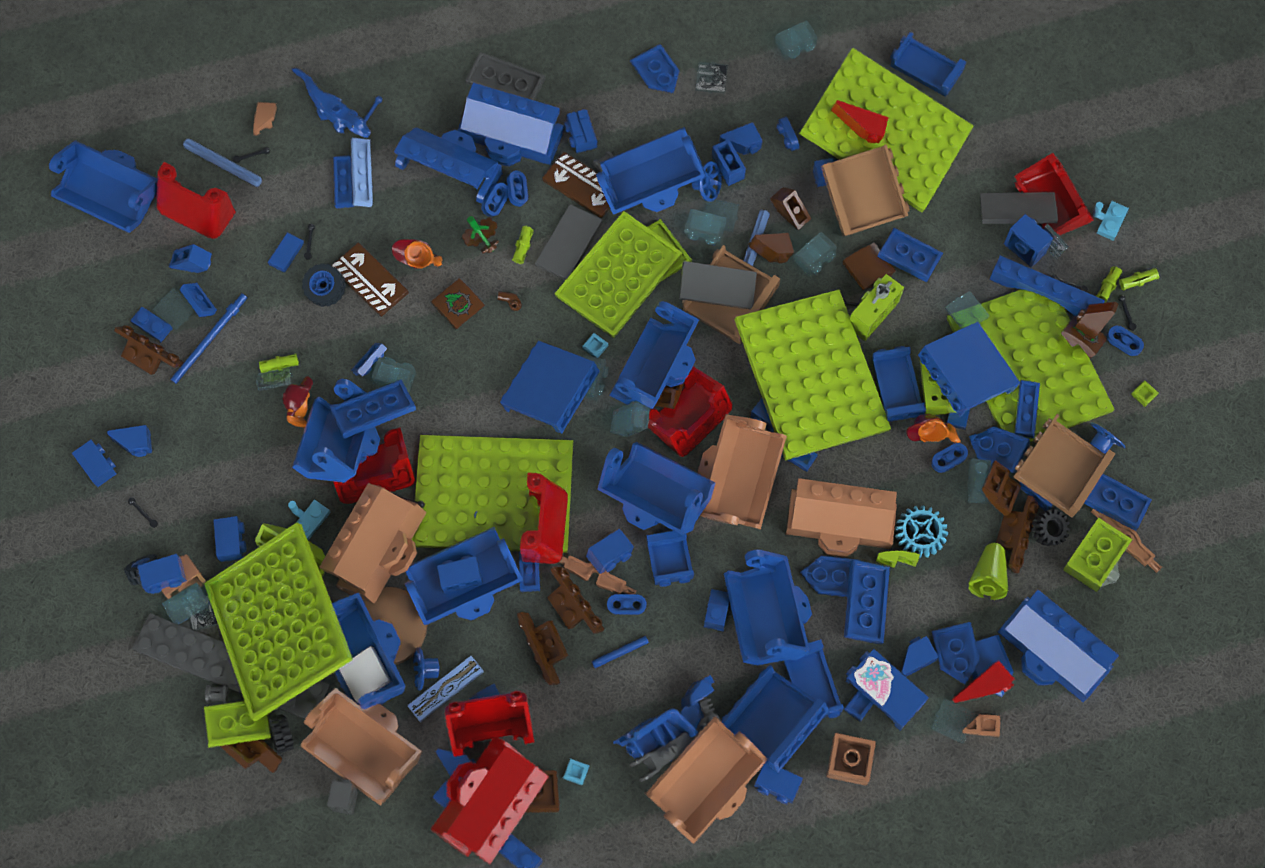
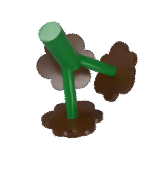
M473 216L468 217L467 221L473 230H465V234L462 235V239L465 240L464 243L467 246H478L479 243L484 241L486 245L481 249L482 254L493 252L499 241L495 239L489 242L487 239L495 235L497 223L491 217H488L487 219H482L479 225Z

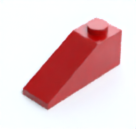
M839 100L832 106L831 111L862 139L869 143L878 144L884 138L889 117Z
M997 660L953 697L952 700L954 703L999 693L1002 690L1006 692L1014 685L1012 681L1015 679L1001 662Z

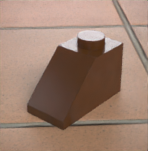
M782 187L770 198L777 212L797 230L811 220L809 213L795 190Z
M789 233L755 235L748 244L752 250L769 262L785 263L794 253Z
M1108 302L1088 305L1085 310L1081 309L1077 314L1075 327L1095 339L1115 314L1118 303Z

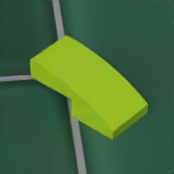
M887 551L879 553L876 562L895 568L897 561L915 567L920 554L907 551Z

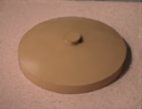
M384 587L375 604L365 600L363 602L373 621L380 619L393 624L401 640L394 660L396 665L411 658L416 648L422 646L427 633V625L424 626L409 592L395 587Z

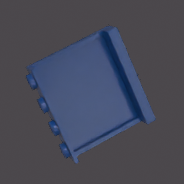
M979 322L925 345L918 354L921 363L926 366L932 379L937 382L942 394L947 397L953 410L957 412L959 417L963 416L967 410L1004 392L1007 394L1013 392L1020 384V381Z
M538 341L532 348L527 360L522 364L519 373L512 380L511 386L502 396L500 403L507 412L512 409L549 424L556 432L562 434L600 371L594 361Z
M769 665L761 671L759 678L747 688L744 696L735 702L733 709L721 719V722L734 735L739 731L749 739L768 759L765 764L778 773L829 710L823 700L820 698L814 699L776 673L773 667Z

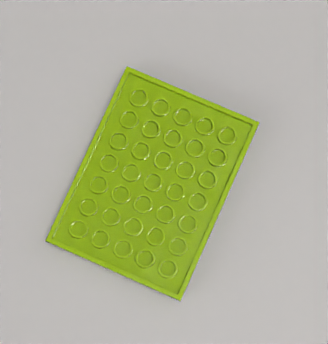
M852 48L799 134L839 160L887 144V147L891 148L893 153V159H891L893 166L896 165L898 169V183H901L904 189V194H902L904 201H907L909 205L918 211L923 212L968 137L973 125ZM839 100L889 117L884 138L878 144L869 143L862 139L831 111L832 106Z
M1021 289L947 316L953 333L979 322L1019 381L1025 380L1040 383L1035 437L1039 432H1044L1045 428H1043V425L1048 418L1053 419L1056 414L1059 415L1056 421L1068 429L1115 410L1088 355L1079 344L1072 347L1061 334L1070 319L1064 307L1053 300ZM1019 385L1009 394L1004 392L986 401L998 428L1011 433H1015ZM1034 437V438H1028V439H1030V442H1033V440L1035 439V437Z
M840 290L735 317L737 329L774 432L787 436L782 451L785 461L880 434L891 429Z
M420 435L415 501H423L425 506L422 509L427 513L412 537L416 548L446 549L495 527L499 538L505 539L510 551H520L521 537L524 532L528 530L538 531L540 506H538L536 498L529 496V489L527 487V474L529 472L542 474L567 492L568 504L563 553H568L573 440Z
M295 523L204 583L251 720H259L353 660L301 524Z

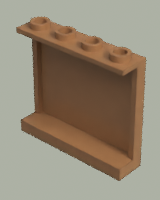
M887 144L821 166L843 237L909 216V205L903 199L904 189L902 184L898 183V169L896 165L893 166L891 160L893 159V153L891 148L887 147Z
M723 245L720 250L717 249L713 254V261L710 265L757 272L753 307L750 310L683 300V311L698 318L701 322L736 343L741 344L742 340L734 320L735 317L763 310L780 286V278L775 275L771 278L727 252L726 246Z
M1056 414L1053 419L1048 418L1043 425V428H1045L1044 432L1037 434L1033 440L1036 444L1034 447L1030 445L1025 452L1026 459L1024 461L1021 459L1016 465L1015 470L1017 472L1014 478L1070 517H1073L1086 501L1115 453L1110 449L1105 454L1057 422L1056 420L1059 415Z

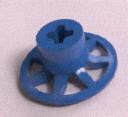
M709 161L703 166L704 170L707 169V172H705L706 177L691 182L694 190H700L701 196L705 201L712 202L720 192L721 172L715 162ZM717 175L718 181L714 180V177H716ZM713 185H718L717 191L713 188Z
M1094 422L1090 423L1097 430V434L1089 444L1104 454L1113 444L1125 449V445L1112 433Z
M417 647L414 652L413 664L417 662L418 666H413V670L418 671V674L415 676V686L418 691H421L424 679L438 678L439 662L437 658L424 659L421 647Z

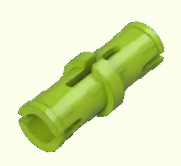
M522 227L520 238L515 244V254L512 258V261L515 263H524L527 250L530 249V240L534 231L531 227Z
M1111 267L1109 274L1103 279L1101 289L1096 297L1107 302L1111 292L1117 286V280L1122 274L1120 268Z
M1156 268L1142 273L1136 272L1132 276L1119 279V284L1122 290L1134 286L1140 287L1144 283L1159 279V273Z
M297 354L283 357L275 356L274 359L259 361L261 373L273 370L282 371L283 368L299 365Z

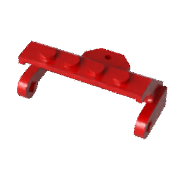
M494 736L476 764L468 762L458 765L447 781V797L451 800L431 830L463 855L468 857L473 852L485 862L491 864L548 779V776L536 765L528 761L508 742Z

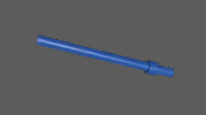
M241 293L236 301L226 308V313L170 379L172 382L177 384L231 317L236 316L240 311L239 308L247 299L244 294Z

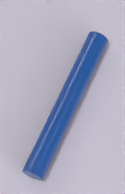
M646 636L641 637L591 662L594 668H597L649 642Z

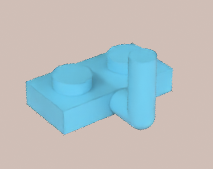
M1111 201L1105 214L1101 212L1103 203L1097 202L1092 211L1093 217L1102 220L1097 234L1114 241L1129 208Z
M315 499L305 512L298 508L295 501L288 503L292 513L299 517L296 523L302 525L307 540L311 538L331 513L329 509Z

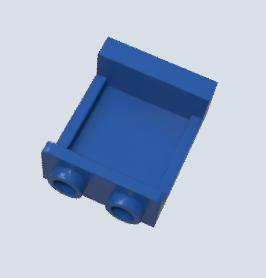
M676 531L647 535L646 541L655 585L665 587L671 585V582L687 583L691 581L690 579L694 578L686 534L681 535Z

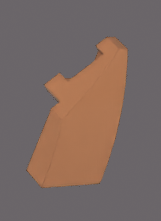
M258 103L254 121V135L260 134L259 131L264 128L270 129L273 127L272 121L277 110L276 103Z
M979 715L962 730V733L999 737L1000 716Z

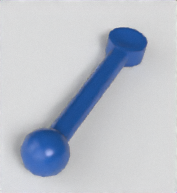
M380 96L376 97L375 103L363 119L365 124L377 105L382 102Z

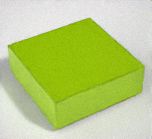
M1145 380L1131 393L1144 407L1159 394Z

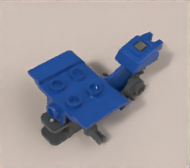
M710 675L694 682L681 699V713L675 709L668 710L659 716L641 722L613 741L614 744L626 745L627 752L636 759L630 763L631 767L642 761L647 765L649 772L639 779L640 782L659 772L662 766L680 755L714 717L720 720L718 715L712 712L715 709H709L713 704H707L711 699H708L706 696L714 691L711 686L714 680Z

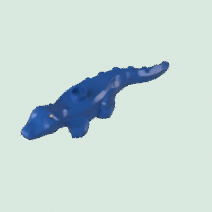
M298 68L292 69L305 82L307 91L315 103L321 120H330L338 133H344L345 127H347L354 134L365 138L371 134L364 120L358 116L356 111L348 109L340 98L320 90L312 78Z

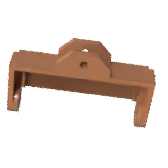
M726 414L717 446L712 445L703 453L698 469L700 475L716 483L711 500L700 516L738 526L740 524L761 529L787 436L766 431L767 423Z
M798 478L797 490H791L786 534L819 539L818 545L829 556L847 558L857 550L858 545L891 549L896 518L897 492Z
M368 483L319 568L340 578L336 584V587L350 595L359 593L363 600L375 604L390 576H397L407 571L414 560L417 551L415 542L411 539L427 512L417 503L402 499L382 487Z
M336 688L308 714L304 721V724L311 729L314 728V730L302 741L301 747L341 777L350 780V783L380 806L418 763L422 753L420 749L397 733L398 723L395 714L381 704L362 709L361 706Z
M714 717L685 748L682 754L672 762L665 773L658 778L646 795L666 812L664 817L694 844L716 818L721 820L730 817L745 801L747 792L745 785L768 759L741 732L738 731L734 735L719 719Z

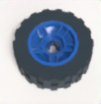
M321 263L308 269L309 271L305 273V277L302 280V289L305 296L311 302L321 307H329L342 299L346 288L345 278L334 266Z

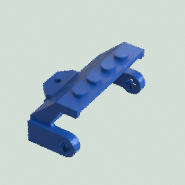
M473 83L466 100L464 115L458 131L472 136L474 143L486 146L489 158L499 164L511 166L520 162L522 157L551 165L563 136L564 125L556 123L560 108Z
M416 127L401 138L394 150L395 154L398 155L395 166L402 170L406 168L411 159L474 186L476 189L479 188L483 179L486 178L476 198V201L481 204L492 185L496 184L502 175L501 165L494 160L477 154L472 136L458 130L443 133L440 138Z
M685 127L600 162L603 171L596 174L613 215L640 203L643 204L644 208L654 212L674 205L679 194V187L706 177L704 167Z
M74 141L55 154L49 163V169L57 174L65 170L61 183L51 191L52 197L128 233L141 224L153 199L157 196V178L136 169L134 157L119 150H105L101 153L80 142Z
M660 301L655 308V312L672 323L662 324L653 318L649 319L609 396L627 405L653 409L666 385L673 387L683 384L696 361L692 348L687 346V343L699 321L698 318L667 302Z
M339 379L334 387L336 395L344 401L366 394L365 391L347 379ZM317 397L314 399L292 468L308 479L345 483L356 475L359 463L364 462L367 456L377 453L380 437L376 428L372 427L344 439L330 410V407L338 404L331 405L321 397Z
M638 442L632 444L630 455L622 465L623 452L617 448H612L609 451L597 490L623 503L622 509L629 523L642 530L661 523L681 535L693 531L695 522L711 500L715 482Z
M495 527L413 563L405 571L410 580L405 583L406 588L424 626L454 612L457 613L458 617L468 620L482 616L490 611L494 602L493 594L523 581L505 539L499 538ZM464 556H476L483 584L444 593L441 588L437 566L442 565L444 561L452 560L454 562L461 560Z
M763 550L749 551L745 554L746 565L755 567L754 569L742 573L734 571L724 573L743 663L763 665L788 659L798 660L810 652L803 625L812 615L808 597L798 586H794L787 556Z
M1039 590L1031 598L1027 596L998 631L999 634L1024 653L1021 657L1022 672L1037 685H1052L1055 681H1058L1082 702L1092 694L1114 667L1111 664L1119 656Z
M359 593L332 603L352 658L370 646L374 647L391 679V682L384 687L365 694L356 702L338 669L334 672L345 695L361 706L362 709H367L377 704L382 705L389 699L402 694L405 684L394 664L401 640L393 624L380 619L373 621Z

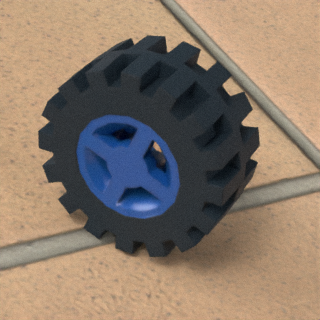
M149 554L142 556V558L132 561L124 568V572L131 585L142 584L137 566L159 559L157 555Z

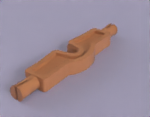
M1095 509L1091 511L1097 518L1102 519L1133 539L1125 551L1137 559L1143 566L1148 564L1156 573L1162 568L1153 559L1155 555L1141 543L1139 535L1134 530Z
M562 556V559L558 562L564 565L567 571L584 581H588L593 573H597L599 577L597 578L596 585L600 588L616 594H636L637 590L626 586V581L609 574L607 571L599 574L591 563H585L573 556L568 558Z

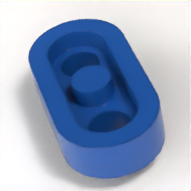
M788 118L779 119L777 129L785 137L784 144L786 148H790L791 151L799 149L798 139Z
M512 171L507 177L508 197L513 205L520 207L528 200L526 177L520 171Z
M496 183L490 188L481 206L486 216H496L500 213L508 199L506 184Z
M1113 326L1107 334V340L1110 344L1130 356L1139 355L1144 348L1141 338L1121 326ZM1113 335L1119 336V339H1115ZM1130 345L1135 346V349H1131Z
M955 443L933 456L931 461L932 468L939 473L946 472L964 462L967 458L968 450L963 444ZM954 453H960V457H956ZM938 461H942L944 466L938 465Z
M615 594L607 601L608 610L615 615H639L645 611L647 605L645 598L637 594ZM615 601H619L621 603V606L619 608L613 607V603ZM636 601L641 604L638 609L633 607V603Z

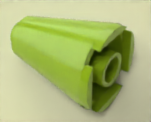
M998 543L986 545L969 580V591L980 598H984V595L991 596L990 600H998L1006 597L1008 592L1005 549Z

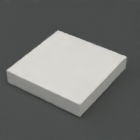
M372 646L339 668L356 702L365 694L377 691L391 682L375 648Z

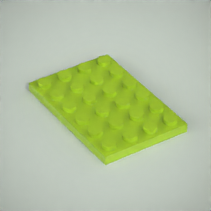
M623 211L555 292V296L614 338L680 259L682 252Z

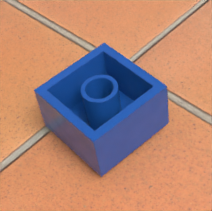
M1025 214L1010 228L1004 245L1032 268L1047 253L1053 237H1051L1047 230H1043L1033 218Z

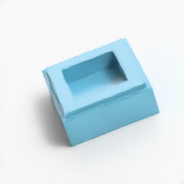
M593 333L582 346V349L598 359L609 346V343Z
M570 759L563 779L583 786L590 766Z

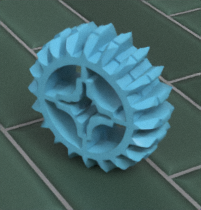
M923 505L920 510L917 506H914L913 511L908 508L906 514L902 513L900 515L901 519L897 520L896 524L898 526L895 527L894 531L898 533L895 536L896 539L900 540L898 545H905L903 551L910 549L913 553L917 552V554H920L919 558L924 553L927 558L930 556V552L935 555L937 550L943 548L942 544H945L947 541L944 537H947L948 532L945 531L947 524H941L944 521V517L937 518L939 511L933 514L931 513L932 507L925 511V506ZM918 518H919V519H925L926 521H925V522H919V521L913 520V519H918ZM906 525H908L910 527V530L913 532V536L911 539L907 535ZM931 525L935 527L936 538L933 537V533L929 529ZM926 527L925 532L917 536L918 531ZM918 541H924V542L930 543V544L920 545V544H917V542H918Z

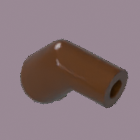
M499 291L498 300L506 301L513 311L521 309V301L516 294Z

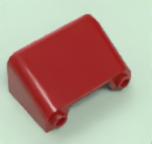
M1054 153L1014 176L1017 180L1015 186L1019 192H1055L1058 221L1057 223H1042V229L1046 227L1054 237L1094 221L1066 170Z
M163 162L157 174L156 207L159 213L208 238H218L236 213L227 192L218 188H211L204 196H201L182 187L180 182L175 180L177 176L175 168Z
M694 366L684 381V389L681 391L674 409L663 408L659 412L655 408H650L640 416L642 422L655 435L682 457L692 451L725 419V415L729 414L732 410V402L724 385Z
M400 427L385 433V444L378 446L376 454L367 456L364 462L359 463L355 476L345 483L333 481L339 500L342 503L351 504L358 502L368 483L382 487L389 492L407 488L414 483L415 477Z
M528 472L527 487L529 489V496L536 498L538 506H540L538 531L528 530L521 537L520 552L522 561L556 564L563 556L568 495L565 489L542 474Z
M521 691L462 702L454 701L445 708V718L453 757L464 755V748L467 746L473 748V742L492 739L494 736L504 737L513 735L514 740H518L517 737H521L524 740V744L534 743L527 696Z

